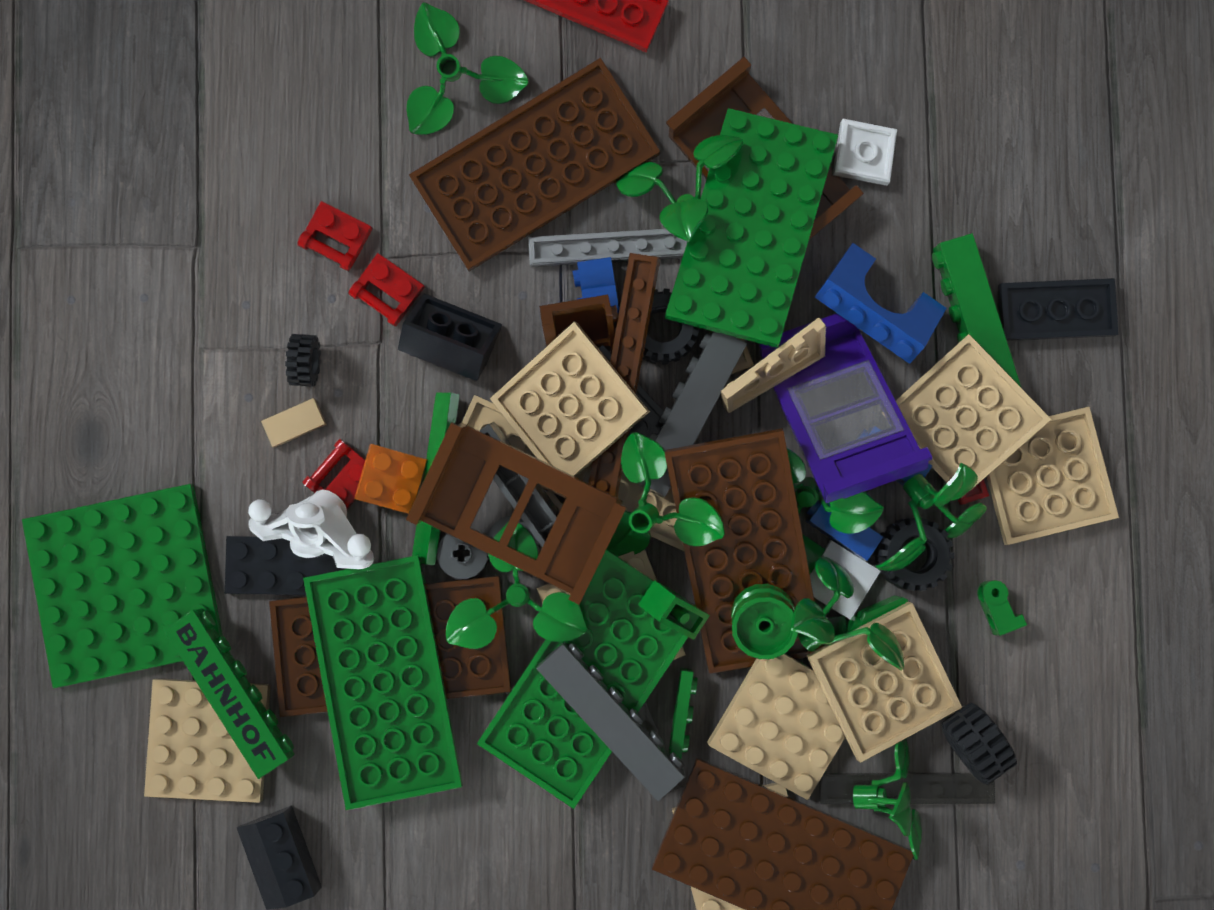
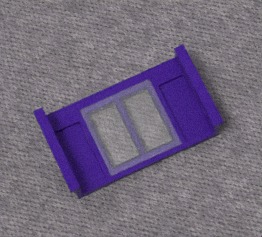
M837 313L821 319L826 325L825 357L773 387L826 504L928 469L929 461L932 460L928 447L919 448L859 328ZM811 323L783 332L779 347ZM758 343L761 351V360L777 349Z

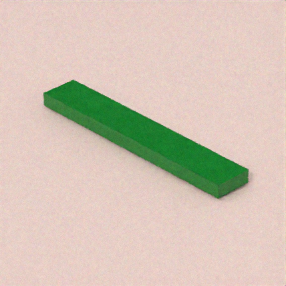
M436 393L423 482L451 422L456 424L460 394ZM423 521L416 525L412 556L420 555L421 564L435 565L440 530Z

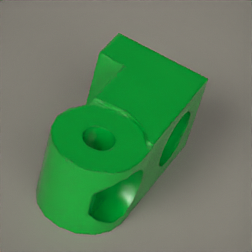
M988 580L979 585L977 596L992 634L1001 636L1026 626L1027 623L1023 614H1014L1007 599L1009 593L1006 585L1001 581Z

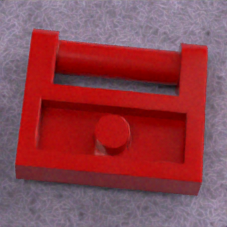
M321 201L306 230L300 235L297 245L305 250L309 248L339 263L340 268L350 271L373 228ZM317 232L349 247L348 252L344 254L314 239Z
M377 253L358 281L351 286L348 294L354 299H361L388 318L387 322L395 327L403 319L425 286ZM371 283L400 304L396 309H393L367 291L366 287Z
M339 439L334 444L336 448L312 476H307L302 483L314 493L319 490H328L336 494L348 510L356 500L354 498L365 459L347 443ZM345 454L351 460L325 489L320 485V482Z

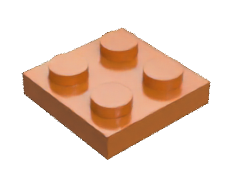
M370 444L354 499L409 514L417 496L427 459Z

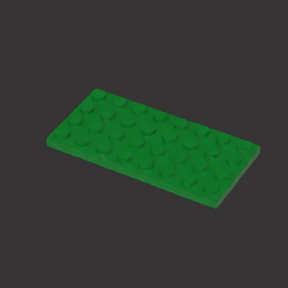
M728 108L720 135L739 137L743 139V145L729 162L718 168L709 169L701 195V200L706 202L708 206V214L696 229L691 241H687L665 319L779 348L836 147L838 134Z
M606 549L579 604L587 631L580 637L566 642L568 645L574 643L584 654L581 659L589 667L594 665L604 676L602 682L609 689L613 686L624 698L622 704L629 711L633 708L639 712L688 637L660 623L638 605L654 580ZM545 639L477 744L574 809L612 751L536 669L539 663L562 643Z
M420 555L376 563L364 569H345L303 578L345 810L462 787L463 782Z

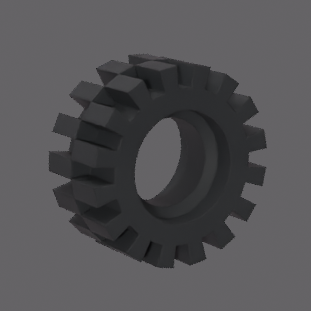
M291 334L287 344V361H285L289 385L309 387L316 385L318 374L320 373L319 364H321L319 359L321 355V350H319L320 342H318L319 338L317 335Z

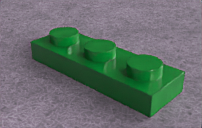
M680 668L668 751L669 754L674 752L680 759L682 758V752H688L689 735H685L686 723H692L694 706H689L690 694H696L698 677H693L694 672L692 669Z

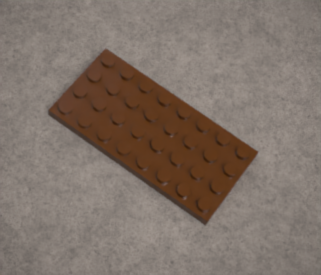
M599 58L415 170L409 176L470 272L615 183L635 167L659 156L660 150L603 60Z
M783 428L665 450L676 512L679 513V505L686 498L696 497L703 499L717 510L725 529V535L722 539L715 540L707 545L690 546L683 543L695 605L710 615L700 630L709 674L752 667L757 659L744 653L737 646L732 635L731 608L735 598L744 589L755 584H770L786 592L795 607L804 598L814 601ZM797 635L794 645L785 654L794 659L806 658V655L813 651L807 650L801 644Z
M500 576L425 584L447 699L511 692L503 608L490 615L497 623V632L494 639L487 646L469 649L449 644L446 640L448 619L459 603L470 598H478L484 602L486 610H489L502 602ZM307 597L269 601L280 717L328 712Z
M696 758L652 864V870L744 910H892L912 861L913 853L911 849Z

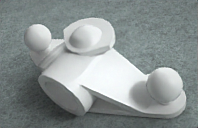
M319 490L305 500L289 505L286 510L279 514H271L272 508L265 500L257 499L249 506L248 513L251 517L249 529L262 541L281 538L289 540L291 550L300 557L312 558L324 553L331 555L335 560L337 568L364 569L374 562L369 538L364 534H356L347 519L345 504L336 494L328 490Z

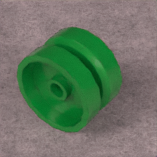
M755 584L744 589L735 598L731 608L732 635L737 646L748 656L757 659H774L785 654L794 645L798 635L797 632L791 631L795 606L786 592L770 584Z

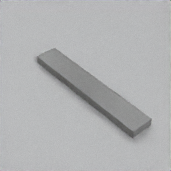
M666 229L528 237L530 267L571 265L581 261L611 257L612 262L628 261L630 253L655 256L660 259L683 258L687 241L678 238Z

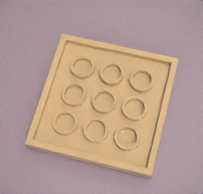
M573 322L490 398L537 459L574 477L580 474L650 412L576 322Z
M969 334L896 400L919 448L928 447L932 455V460L929 461V464L932 465V468L946 483L955 475L960 463H963L972 468L977 474V485L1052 420Z
M1090 407L1049 416L1052 420L986 476L1004 545L1119 518Z
M907 602L857 628H870L873 623H879L887 627L900 643L904 658V669L902 671L873 651L867 642L868 635L866 634L836 641L831 645H825L806 655L856 760L860 763L962 708L919 615L911 602Z
M783 654L774 659L755 660L707 743L717 751L808 800L844 741L845 735L814 670L791 656Z
M153 679L144 797L256 803L263 801L264 776L257 779L196 681ZM251 684L255 685L261 692V702L266 710H268L271 685Z

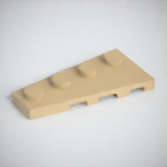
M817 318L735 381L727 384L721 390L722 404L727 412L734 411L825 357L826 325L822 320Z

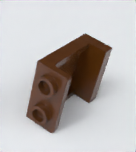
M608 294L539 306L546 347L573 322H576L597 347L602 345L610 346L612 352L616 327H614L613 323H617L618 313L616 305L610 306Z

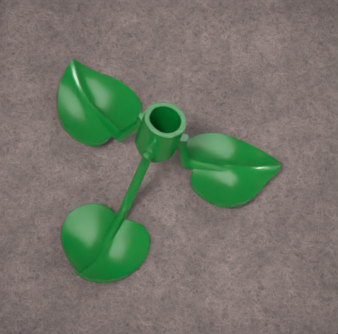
M425 2L419 7L415 18L414 39L418 49L426 56L433 57L441 51L442 54L437 61L436 67L442 77L440 79L439 92L431 86H421L413 90L408 98L406 111L409 131L416 135H428L438 132L450 123L454 114V105L450 99L443 97L447 81H457L462 74L481 80L479 90L482 96L493 104H504L511 101L529 82L525 72L515 62L502 56H490L484 59L481 64L482 74H477L466 67H462L458 59L454 55L447 54L446 49L454 47L458 42L460 29L457 21L448 12Z
M717 135L706 138L696 146L693 154L694 158L699 162L696 168L695 197L691 194H684L676 201L664 183L658 179L663 174L662 167L653 162L640 164L626 173L615 184L622 194L629 197H639L653 189L654 184L659 186L672 203L661 211L659 217L661 224L671 234L690 242L696 229L708 214V206L706 202L701 200L703 166L715 169L729 162L742 147L743 139L734 136Z
M638 432L630 434L622 450V469L625 476L632 483H640L645 480V487L642 497L638 501L639 507L633 512H624L607 550L618 557L634 551V555L638 554L650 543L651 533L649 530L656 523L661 524L663 521L672 518L677 519L674 524L677 537L687 545L704 546L715 540L722 539L725 535L723 521L717 510L703 499L696 497L686 498L679 505V513L673 512L663 516L659 515L658 509L654 505L646 502L651 487V479L661 478L668 468L665 450L658 442Z
M787 448L793 486L796 489L795 497L798 503V513H800L802 507H811L819 500L825 511L832 512L830 515V525L837 531L847 534L861 532L878 520L884 507L866 492L829 502L830 506L828 503L826 504L815 479L805 477L806 467L803 460L795 452Z
M960 463L955 475L939 492L928 483L922 474H917L910 478L904 484L903 489L912 499L908 502V505L912 508L920 537L914 539L890 559L880 565H875V567L883 571L902 569L913 562L925 550L923 544L927 541V537L917 507H922L925 510L935 504L953 522L945 529L948 533L946 536L948 538L962 535L974 522L981 518L987 510L986 505L983 503L971 506L959 517H955L943 506L951 500L954 501L961 498L976 485L978 476L975 471L969 466Z
M518 523L508 546L537 559L538 549L535 540L529 531ZM507 524L494 536V539L500 541ZM490 554V562L497 570L501 572L513 570L515 584L508 588L506 592L507 599L489 610H486V606L481 599L470 598L464 600L452 611L446 625V640L449 644L469 649L482 648L491 643L497 632V623L490 615L508 604L520 607L527 603L539 612L533 620V627L546 640L554 642L570 641L580 637L587 631L581 608L578 604L568 600L570 595L562 592L552 593L544 599L542 607L530 599L531 592L528 586L520 582L518 570H523Z
M819 557L815 562L817 576L828 589L834 591V595L823 610L811 599L804 598L800 600L793 613L791 631L799 633L798 636L801 644L809 651H815L823 644L831 645L839 640L866 634L868 635L867 642L873 651L902 671L904 669V658L900 643L896 636L884 625L873 623L870 628L864 627L835 636L834 627L825 616L840 598V594L846 598L852 597L854 585L849 574L840 564L828 557Z
M905 738L895 744L894 756L897 768L895 774L881 780H872V785H854L853 803L855 809H874L877 812L891 814L889 819L898 825L904 836H908L913 859L918 860L922 840V825L917 809L911 810V794L908 783H903L898 799L887 798L886 789L880 788L881 785L899 780L901 777L907 778L910 752L907 739ZM886 804L895 805L893 809L885 807Z

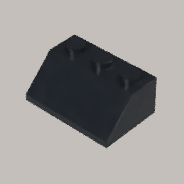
M424 293L403 322L397 350L477 381L487 365L502 324Z
M292 805L236 827L266 910L287 908L314 897L322 888Z

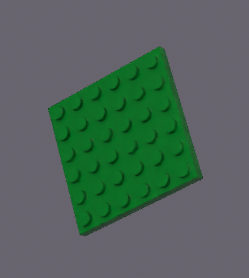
M186 484L22 519L53 689L183 661L163 629L192 610L202 608L203 611L209 612L216 623L214 626L219 636H223L194 484Z

